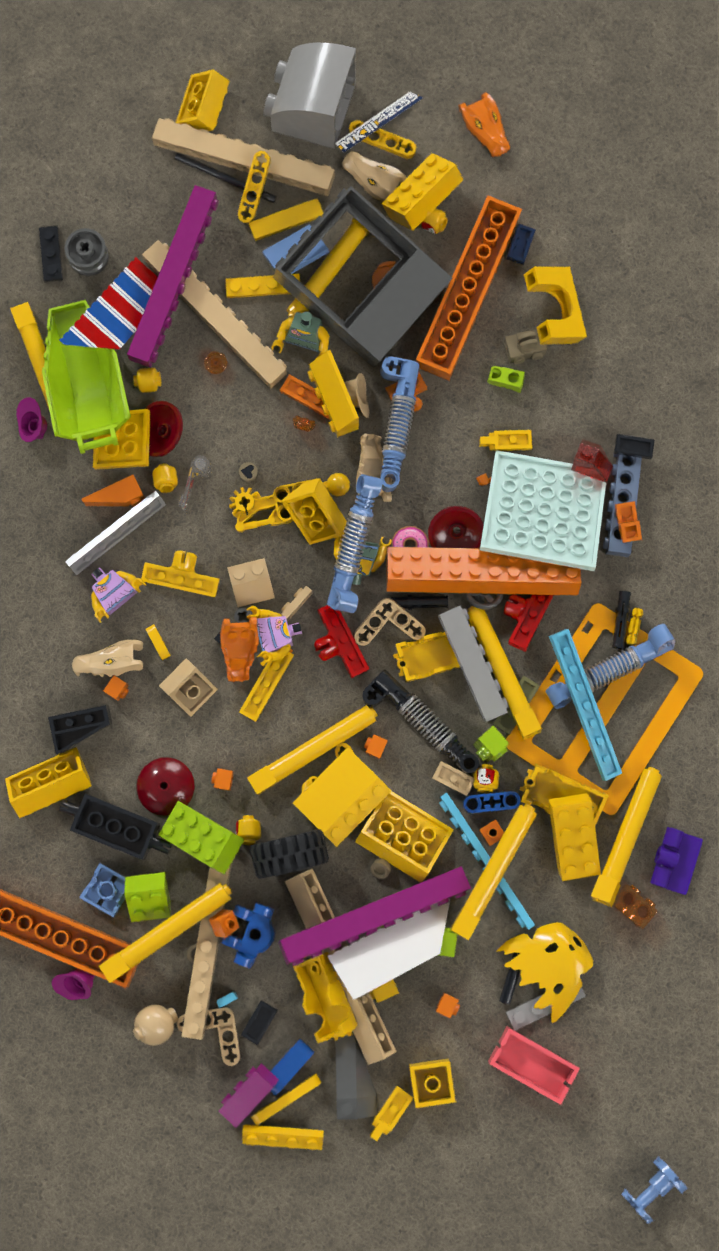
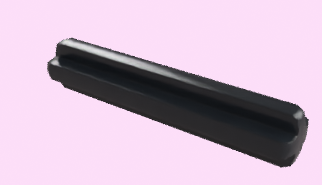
M514 952L513 957H512V960H513L516 956L520 955V953H515V952ZM509 967L499 999L501 1003L510 1005L521 970H513Z

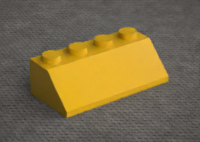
M328 350L309 364L310 371L307 373L310 381L315 382L317 388H314L317 398L322 399L323 405L321 407L324 415H328L330 418L328 424L331 432H335L337 437L358 430L359 417L332 352Z
M77 747L5 778L10 804L19 818L30 815L37 810L48 807L57 801L66 799L92 786Z

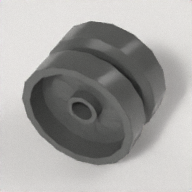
M83 228L71 233L67 238L64 247L65 254L74 271L80 275L92 276L104 270L108 264L109 253L104 239L98 232L93 229Z

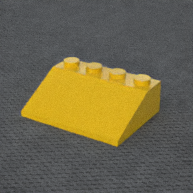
M347 747L293 801V804L337 847L392 790Z
M391 791L375 808L355 842L422 883L454 829Z

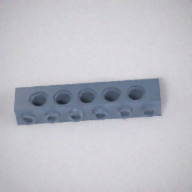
M613 454V457L617 458L616 464H613L611 475H614V482L610 483L609 493L612 494V501H608L607 512H610V519H607L605 524V530H608V537L604 538L603 549H606V554L629 557L632 541L622 543V539L619 540L614 537V532H620L615 504L623 503L619 501L618 496L624 495L627 502L635 501V505H637L642 458ZM622 459L630 460L631 465H624ZM620 477H626L629 480V484H623L620 481Z

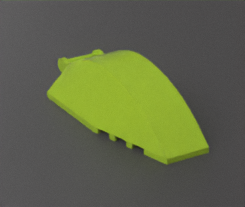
M86 300L49 309L48 335L45 340L46 353H44L45 363L44 368H42L54 435L77 441L81 454L86 453V450L110 444L114 446L119 445L116 431L131 417L118 356L115 350L64 345L59 341L66 332H69L70 327L74 326L77 320H80L81 315L85 314L86 310L90 308ZM111 433L110 437L84 443L86 439Z

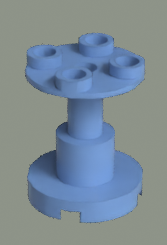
M660 1157L653 1161L659 1171L649 1180L651 1185L640 1196L634 1199L626 1189L622 1193L648 1224L653 1222V1220L644 1209L659 1194L664 1197L674 1186L681 1194L688 1189Z

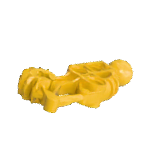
M334 473L327 481L323 482L328 492L334 496H343L350 488L348 477L342 473ZM312 480L279 486L274 490L273 495L261 497L258 492L252 493L251 488H248L247 492H245L244 488L241 487L240 494L235 490L236 498L230 497V501L234 503H231L229 507L234 509L232 515L237 518L236 530L242 533L245 530L258 528L259 526L269 524L277 526L293 522L294 520L291 516L287 519L281 517V513L286 508L282 500H279L277 496L280 492H286L289 495L303 483ZM245 499L247 500V502H250L247 503L248 515L246 513L245 507L242 505L243 500ZM275 508L268 519L247 522L258 511Z

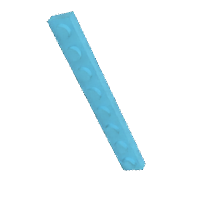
M564 629L550 635L551 644L603 781H607L622 774L572 636L569 629Z
M445 793L440 797V806L444 812L449 811L452 816L450 821L456 829L458 827L463 832L461 837L466 845L471 844L473 847V856L477 861L481 860L486 867L490 856L448 793ZM502 877L496 888L497 892L500 895L502 893L507 898L505 904L510 911L515 910L518 915L516 920L519 925L529 930L535 924L504 877Z

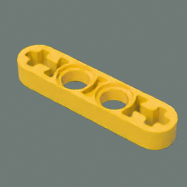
M358 120L351 122L349 133L354 130L353 128L356 129L357 126H361L364 122ZM380 128L373 132L379 135L377 140L373 141L369 136L362 140L364 143L406 159L414 157L416 153L414 142ZM392 139L396 142V145L388 147L386 141ZM399 142H401L400 150H397L399 147ZM410 146L411 151H408V153H406L404 148Z
M265 151L255 153L238 210V218L244 223L252 222L257 213L271 164V157ZM262 155L267 159L266 163L263 162L261 166L262 169H265L264 172L254 169L255 166L259 167L260 161H258V157H262ZM253 174H261L262 180L260 183L256 184L252 181ZM250 191H254L257 195L256 200L253 202L247 199V194ZM245 202L249 205H254V208H249L251 217H247L246 220H244L245 217L242 215V212H246L248 207L244 206Z
M317 1073L295 1086L296 1088L292 1091H288L280 1096L275 1102H271L254 1113L251 1118L255 1125L262 1123L318 1086L322 1081Z

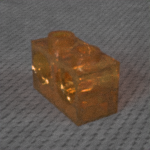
M624 885L618 892L613 906L637 927L644 929L658 912L654 908L656 904L649 898L644 899L639 895L641 891L634 885ZM626 893L632 896L630 904H625L623 901V896ZM641 906L647 909V914L643 918L638 914Z

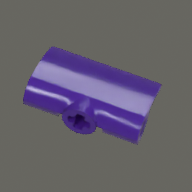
M667 827L662 845L656 852L654 860L656 865L650 883L686 895L703 839Z

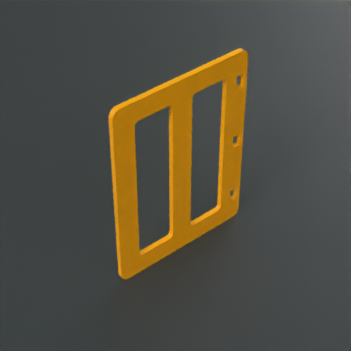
M596 603L590 608L572 636L581 663L603 630H608L614 634L616 613L600 603ZM589 621L593 627L587 634L582 630ZM627 621L625 642H626L627 636L629 635V634H628V628H629V624H630L629 621ZM620 623V629H619V636H618V637H620V635H621L622 623ZM640 629L638 636H636L638 637L636 645L631 646H637L647 641L648 634ZM674 650L653 659L676 674L678 680L622 766V774L615 777L607 790H603L578 773V768L591 750L583 727H581L560 760L533 744L532 739L534 736L523 740L517 725L506 738L509 743L506 748L534 767L538 764L578 781L582 785H587L592 789L599 790L601 793L608 794V799L602 811L608 815H613L619 810L643 772V769H645L703 677V671ZM558 660L529 703L540 726L553 708V704L545 691L555 684L550 679L556 670L561 673L556 683L565 682ZM642 668L636 669V671H632V673L624 677L621 676L616 681L613 680L597 702V706L605 726Z

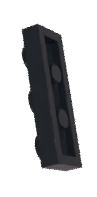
M58 226L40 227L44 282L63 280Z

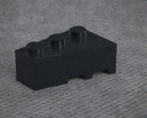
M109 705L48 717L56 755L63 753L113 724Z

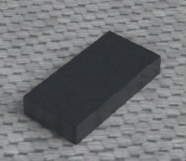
M617 434L614 454L652 459L655 440Z
M261 1000L241 1036L258 1045L278 1010Z

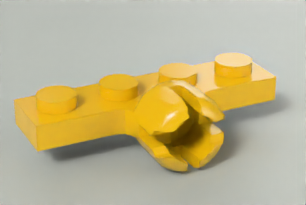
M180 550L174 553L173 562L170 567L145 562L141 577L143 582L216 597L220 581L219 578L197 574L195 572L197 556L194 553L187 552L186 554V551Z

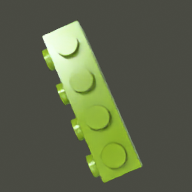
M492 726L477 739L473 746L477 749L476 755L482 761L486 760L489 762L492 759L495 762L508 751L506 746L509 743Z

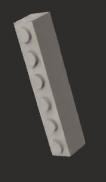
M460 605L439 614L438 618L484 722L508 713V703L505 697L501 698L499 691L501 687L497 679L493 680L491 673L493 669L489 661L485 662L483 655H485V651L481 644H477L475 639L477 633L473 626H469L467 620L470 618L466 609H462Z

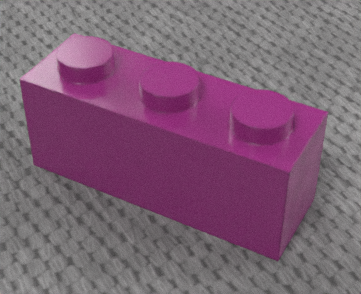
M262 1063L257 1068L253 1066L245 1075L247 1079L244 1082L240 1080L233 1088L234 1094L231 1096L228 1093L221 1101L223 1106L219 1112L235 1128L279 1081Z

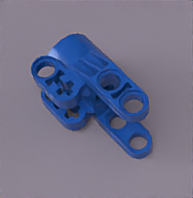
M259 903L255 904L253 910L240 905L235 906L234 915L249 921L244 937L241 939L229 935L227 938H223L221 942L224 945L239 950L233 962L247 968L253 967L258 953H262L271 947L276 935L274 925L271 922L274 909ZM252 929L260 930V939L253 940L251 938L250 932Z

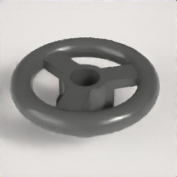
M465 593L466 599L472 606L485 610L496 607L503 598V594H497L496 599L493 600L490 594Z

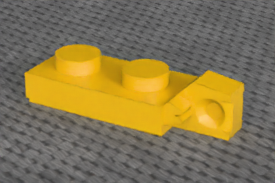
M531 430L494 431L489 433V436L480 437L479 447H489V450L494 451L532 450Z
M396 1086L374 1118L372 1125L375 1128L371 1132L370 1137L378 1141L382 1133L387 1135L389 1131L391 1132L413 1100V1097Z

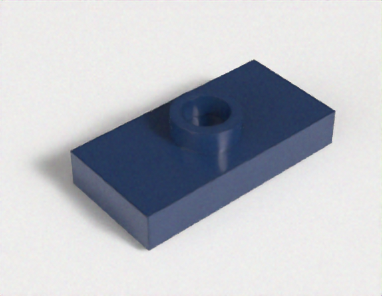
M518 224L506 258L507 260L524 265L536 229Z

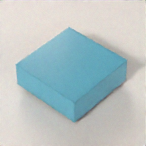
M233 991L218 999L216 1003L221 1008L236 1000L238 996Z

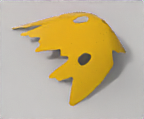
M559 922L539 927L535 931L533 939L528 934H520L513 937L496 951H504V955L514 952L520 953V955L504 964V966L507 968L511 967L513 970H521L522 980L519 986L539 982L540 989L546 988V992L533 1008L543 1009L552 1005V1023H555L566 1012L582 987L580 975L593 967L592 956L583 940L574 931ZM573 937H576L580 941L582 947H579L575 943ZM552 943L558 945V949L555 952L548 953L545 951ZM570 944H571V945L573 946V948L575 949L574 951H571V950L569 949V945H570ZM558 983L562 984L564 987L561 992L555 994L553 991L554 987Z

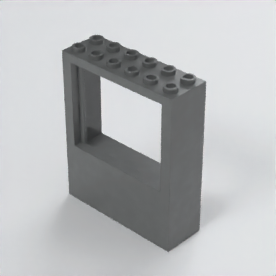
M350 186L347 190L344 188L338 194L335 204L331 202L322 215L323 217L319 216L313 222V226L310 228L311 231L307 229L302 234L298 245L295 243L288 250L286 259L282 257L277 262L273 270L275 271L273 278L374 368L451 281L452 277L359 192ZM347 211L393 252L399 260L344 322L291 273Z

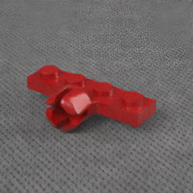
M512 594L508 598L509 601L505 604L504 614L518 622L508 641L509 645L526 652L554 595H532L529 599H525Z
M328 605L318 609L317 612L328 632L326 636L317 639L314 643L316 652L320 651L321 653L318 655L320 659L327 661L335 656H339L351 679L369 671V667L341 612L332 609Z

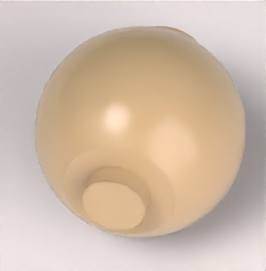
M161 1005L146 1006L135 1018L133 1033L137 1040H141L147 1045L156 1046L163 1044L171 1037L174 1031V1023L178 1021V1016L171 1007L166 1009Z

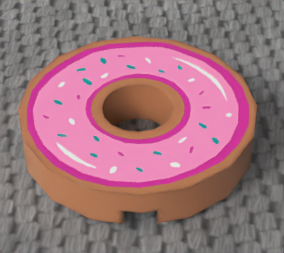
M406 526L399 529L394 534L391 547H405V542L412 540L415 542L416 547L429 548L427 535L415 526Z

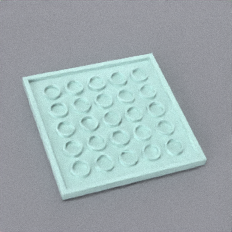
M496 450L480 551L595 571L608 470Z

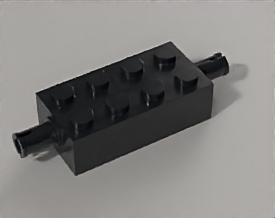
M88 794L84 795L80 806L66 800L61 802L68 809L60 806L59 811L74 817L70 828L72 832L141 860H146L151 848L166 855L170 851L164 848L163 845L171 848L172 843L156 837L160 826L158 822Z

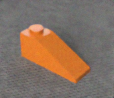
M131 475L82 498L85 506L128 507L132 505L134 507L142 502L145 497L135 476Z

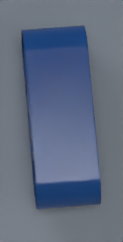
M513 791L470 795L464 799L463 808L468 813L512 810L519 806L520 796ZM508 795L515 797L516 803L514 806L507 805L506 797ZM499 796H502L501 803L493 805V808L488 804L483 805L484 809H481L480 798H483L482 802L490 800V797L494 801L500 800ZM469 799H474L477 802L475 810H470L467 807Z
M301 1039L290 1048L270 1071L279 1079L270 1091L275 1096L314 1054V1051Z

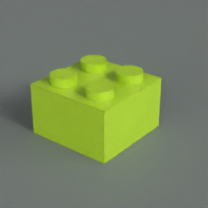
M165 872L125 877V898L131 922L171 917V900Z

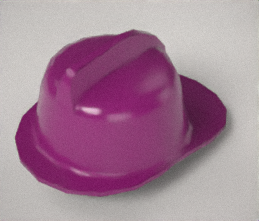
M31 397L22 399L16 410L21 439L25 442H32L36 439L44 438L48 424L45 417L41 415L39 403Z
M76 968L67 974L55 976L52 979V987L56 993L68 1000L88 999L91 996L95 975Z

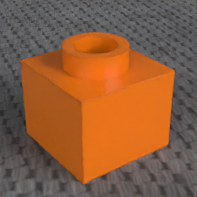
M113 675L103 691L119 701L120 698L124 699L128 694L129 689L127 688L129 685Z
M374 734L372 738L368 737L364 748L367 749L366 754L380 760L388 740Z
M217 768V772H213L211 781L214 784V788L230 791L234 772Z
M496 819L479 829L488 846L501 840L504 834ZM491 829L496 830V836H490L489 831Z
M222 909L209 919L216 937L227 938L239 928L233 910Z
M443 992L435 1011L448 1018H451L452 1015L456 1016L460 1005L457 1004L459 1000Z

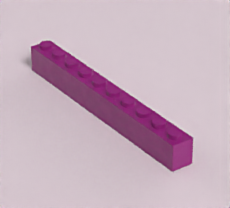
M194 185L127 353L130 361L150 368L152 363L157 361V350L159 345L162 346L164 343L165 330L170 328L172 322L171 315L178 308V297L184 293V282L186 277L189 278L191 275L192 262L197 260L199 254L198 247L205 240V229L210 227L212 222L211 214L218 207L219 200H217L216 192Z
M461 866L284 938L278 944L286 964L292 963L293 966L303 963V958L311 955L313 959L322 955V950L329 948L332 951L340 948V943L344 941L352 943L359 940V935L366 933L367 936L378 932V927L383 925L385 929L396 924L395 920L402 918L405 921L414 917V912L420 911L422 914L431 910V905L437 903L438 906L448 903V898L453 896L456 899L467 895L466 891L471 889Z

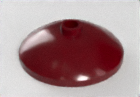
M156 401L145 408L150 411L149 456L161 457L170 453L178 444L183 431V419L175 405L167 401Z
M450 506L444 508L430 522L428 528L429 543L432 548L480 549L484 523L476 512L467 507ZM459 527L460 531L455 532L453 529Z
M169 757L158 758L149 762L141 770L136 785L137 795L147 810L157 815L168 816L178 801L185 805L190 803L195 790L194 778L189 768L181 761ZM163 782L168 784L166 789L161 788Z

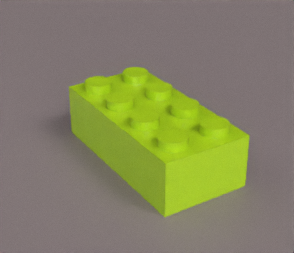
M180 801L177 802L158 834L160 837L223 874L228 870L245 840Z

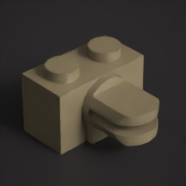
M537 330L520 332L515 335L506 336L504 339L509 363L521 364L525 362V359L529 358L539 360L543 358L547 351L546 345H540Z

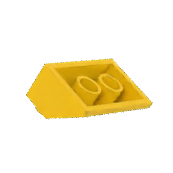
M214 69L191 75L176 123L181 125L188 124L198 130L213 131L217 125V118L222 109V103L227 94L230 81Z
M320 478L303 483L282 499L284 507L309 545L342 536L347 521Z

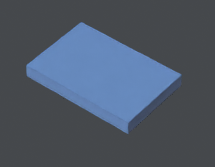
M310 224L262 251L273 269L282 257L286 259L288 250L294 243L298 245L302 234L307 229L311 231ZM322 240L318 242L292 273L329 253L328 247Z

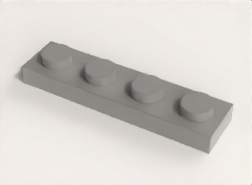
M560 985L554 988V993L559 994L564 986ZM582 987L573 1002L586 997ZM544 994L506 1012L514 1031L552 1013V1005L543 1009L533 1008Z

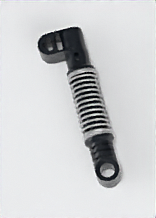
M386 669L365 688L362 697L367 706L375 707L387 697L396 706L398 713L405 715L404 718H408L407 722L411 720V725L414 723V728L417 726V731L420 729V734L424 733L423 737L427 736L426 740L430 739L429 743L433 742L432 746L438 742L439 744L436 746L437 751L446 756L449 754L448 758H453L452 762L456 761V765L462 772L469 775L478 769V758L469 750L466 752L467 748H462L463 744L459 745L458 736L455 733H451L452 730H448V726L444 727L445 723L441 724L442 720L438 721L439 717L435 718L436 714L432 715L433 711L429 712L430 708L426 709L427 705L423 706V702L420 703V699L417 700V696L414 693H409ZM373 685L384 694L381 696L377 693L376 700H368V693H375V689L372 688ZM471 759L474 762V768H465L464 761Z

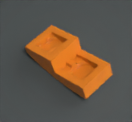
M635 501L615 504L622 543L642 540Z

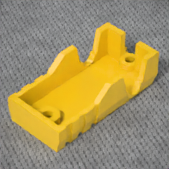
M445 632L429 634L413 642L404 641L396 644L397 654H394L393 657L398 660L399 677L404 676L406 683L446 672L453 668H460ZM400 662H405V666H400Z
M538 764L535 765L533 770L528 769L527 773L529 774L524 779L525 785L519 789L523 791L522 803L537 805L550 814L548 799L587 793L592 801L594 823L596 826L608 799V794L601 793L599 790L592 789L587 785H582L578 781ZM531 779L533 783L528 784L527 781Z
M328 951L316 958H309L304 960L303 963L293 966L301 983V988L305 993L303 1008L306 1015L317 1013V1015L323 1018L322 1027L314 1034L317 1043L327 1041L333 1037L337 1041L339 1037L351 1036L352 1031L358 1025L340 980L336 977L338 975L333 969L334 966L328 958Z

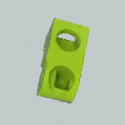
M493 366L491 367L487 382L521 393L525 372Z

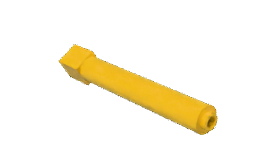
M355 218L352 219L351 225L305 285L318 298L364 237H367L370 233ZM295 298L287 308L288 317L294 318L296 312L303 313L309 312V310Z
M26 302L10 309L48 406L42 375L46 347L31 306Z
M471 606L467 609L470 618L468 621L477 633L476 638L485 651V657L493 669V674L501 687V691L513 714L514 721L523 740L541 733L542 728L526 699L485 610Z
M365 705L275 762L247 777L256 794L263 793L282 779L375 723V717L378 716L372 706L368 707Z
M653 767L643 769L603 872L599 874L591 894L593 901L609 907L613 906L620 888L621 878L662 778L659 774L660 771Z
M527 803L524 806L519 805L463 909H461L450 929L467 940L473 934L485 908L537 816V813L534 812L535 808Z
M220 882L128 947L99 965L108 982L115 981L138 963L231 900V889L227 884L223 885Z

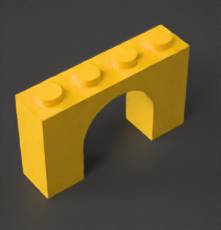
M533 267L524 274L528 292H547L558 300L562 309L561 319L546 320L536 327L540 345L575 344L586 338V329L570 267Z

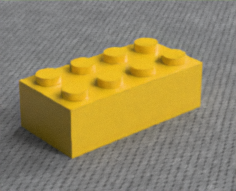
M431 153L381 204L391 220L413 231L463 181V178L455 163Z
M588 794L548 799L557 869L561 880L567 881L601 874L593 807Z

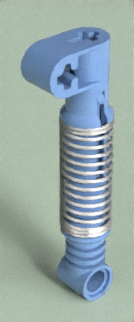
M387 357L380 368V374L384 379L397 382L396 393L393 394L391 399V413H389V425H387L389 429L386 430L388 433L385 434L387 437H385L386 441L382 450L384 465H382L380 479L382 480V490L385 492L394 491L400 481V467L402 466V460L406 457V446H408L410 426L412 425L411 421H413V409H415L414 405L416 403L414 394L420 366L418 362L397 357ZM397 365L401 366L399 375L396 374ZM386 477L392 478L393 481H394V484H392V485L387 484V483L385 482L384 478H386Z
M361 474L357 480L356 492L359 495H356V498L358 500H355L357 504H354L348 513L350 517L347 518L348 522H346L347 526H345L347 530H344V538L341 539L343 542L340 543L341 547H339L340 551H338L340 555H337V563L334 565L335 575L327 605L334 610L354 613L357 609L358 596L351 591L354 576L357 575L359 570L357 565H360L358 561H362L359 557H362L360 553H363L362 549L365 548L363 544H366L364 540H367L365 536H368L366 532H369L367 528H370L366 523H372L374 514L371 507L374 506L372 502H375L373 498L379 496L382 489V480L380 478Z
M660 624L654 627L648 633L647 641L637 646H630L625 651L618 652V655L614 654V657L610 656V659L602 660V663L599 661L598 664L595 663V667L591 665V669L587 667V671L584 669L592 692L598 690V688L601 689L602 686L605 687L606 684L609 685L610 682L616 681L617 678L620 679L621 676L624 677L632 673V671L642 668L645 663L673 650L675 639L667 626ZM566 681L564 683H555L545 691L555 709L566 706L572 700Z

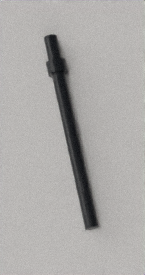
M177 153L175 156V160L240 189H245L246 183L183 154ZM263 189L261 198L275 203L277 196ZM250 191V192H249V193H252L253 196L257 198V195H256V193H255L254 191Z

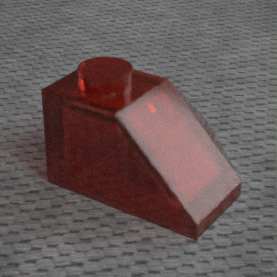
M582 439L571 470L607 483L613 465L601 445Z

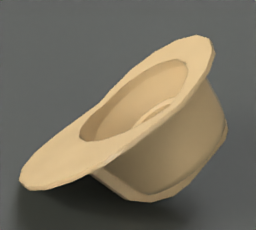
M358 373L356 379L344 383L354 407L360 408L364 417L369 418L370 410L366 394V381L364 375Z

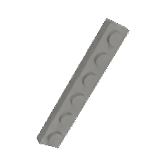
M154 491L65 562L78 575L166 505L165 502Z

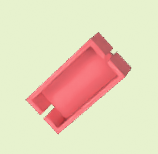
M506 1026L498 1041L501 1046L495 1047L488 1063L561 1105L569 1090L564 1082L572 1084L580 1068Z

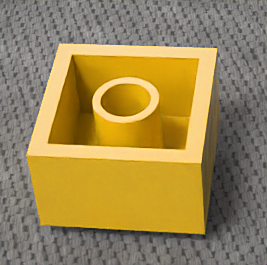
M448 1058L409 1064L415 1108L456 1102Z

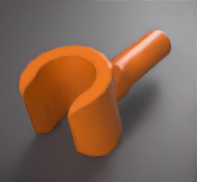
M486 473L476 478L480 486L491 482V477L488 478Z

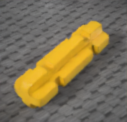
M640 608L632 610L631 616L633 617L630 619L629 635L626 638V644L636 645L638 637L636 636L639 634L640 618L643 616V610Z

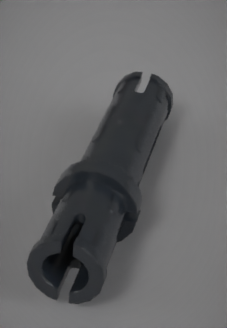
M619 591L618 607L615 608L617 614L612 645L614 649H624L628 614L631 612L629 609L631 592ZM623 603H625L623 617H621ZM620 623H622L621 635H620V637H618V636H619Z
M448 595L391 597L402 608L412 610V608H448Z

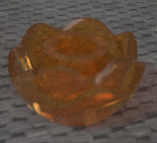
M212 351L204 359L205 368L211 374H220L227 368V358L223 353Z
M298 415L293 418V425L297 429L310 432L316 426L315 420L301 418Z

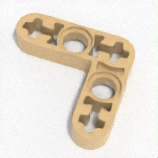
M383 598L357 628L354 638L356 643L361 646L369 644L388 620L414 640L421 639L425 635L426 630L419 620L394 600ZM391 603V610H386L383 613V615L386 616L383 619V617L376 611L379 610L381 613L384 609L383 604ZM399 614L407 616L405 623L400 624L397 622L396 619ZM372 617H378L381 620L378 626L373 627L370 625L369 622ZM411 620L414 621V622H412L411 624H412L415 628H418L419 626L421 627V628H420V631H421L420 634L416 633V634L414 635V634H413L414 631H413V629H412L411 627H408V629H405V628L410 624ZM367 625V627L370 629L366 634L367 640L362 639L360 641V637L358 634H364L367 630V628L364 626Z
M228 1007L208 1010V1015L211 1017V1023L206 1025L205 1029L218 1028L223 1062L228 1066H234L239 1062L241 1055L234 1013ZM223 1011L231 1015L227 1020L228 1022H224V1019H217L218 1024H214L215 1017L212 1012H217L216 1016L222 1015ZM185 1014L181 1015L177 1021V1028L181 1032L183 1031V1026H181L180 1022L184 1021ZM225 1031H231L234 1034V1039L231 1042H226L223 1039ZM235 1043L236 1048L232 1047V1053L236 1054L237 1057L234 1058V1062H231L230 1059H226V1056L229 1055V1049H224V1045L230 1046Z

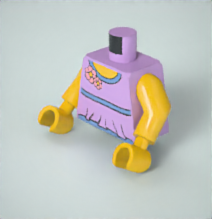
M101 568L96 569L91 574L97 581L92 586L93 592L91 594L95 617L100 623L103 616H106L108 619L113 612L137 592L140 593L139 587L141 585L146 586V583L126 572H114L111 570L105 574Z
M256 606L247 608L246 610L252 612V615H248L247 619H250V617L257 618L258 635L262 647V652L257 658H264V661L260 664L264 666L268 662L281 660L290 651L291 646H293L291 636L302 634L300 624L288 625L286 616H282L280 613L258 609Z

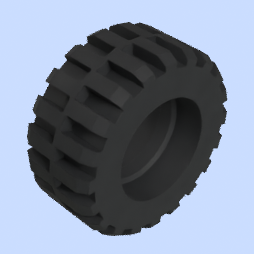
M320 829L255 844L250 848L255 876L258 879L311 868L328 863L329 860L324 833Z

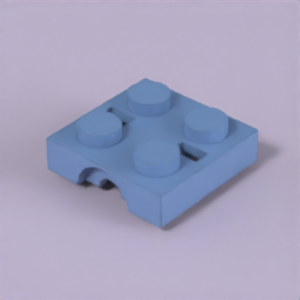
M99 863L90 883L79 898L115 917L125 900V877ZM113 875L118 877L115 883L111 882ZM100 898L104 900L102 905L97 904Z

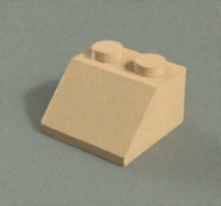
M265 558L227 567L238 608L275 598Z
M185 659L159 685L190 717L218 690L188 659Z

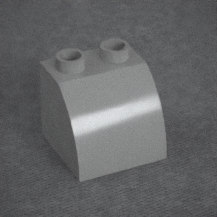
M307 43L296 46L292 49L288 62L280 60L278 63L275 83L280 84L277 95L268 94L264 107V116L271 117L273 132L335 149V143L338 140L356 84V48L333 43Z

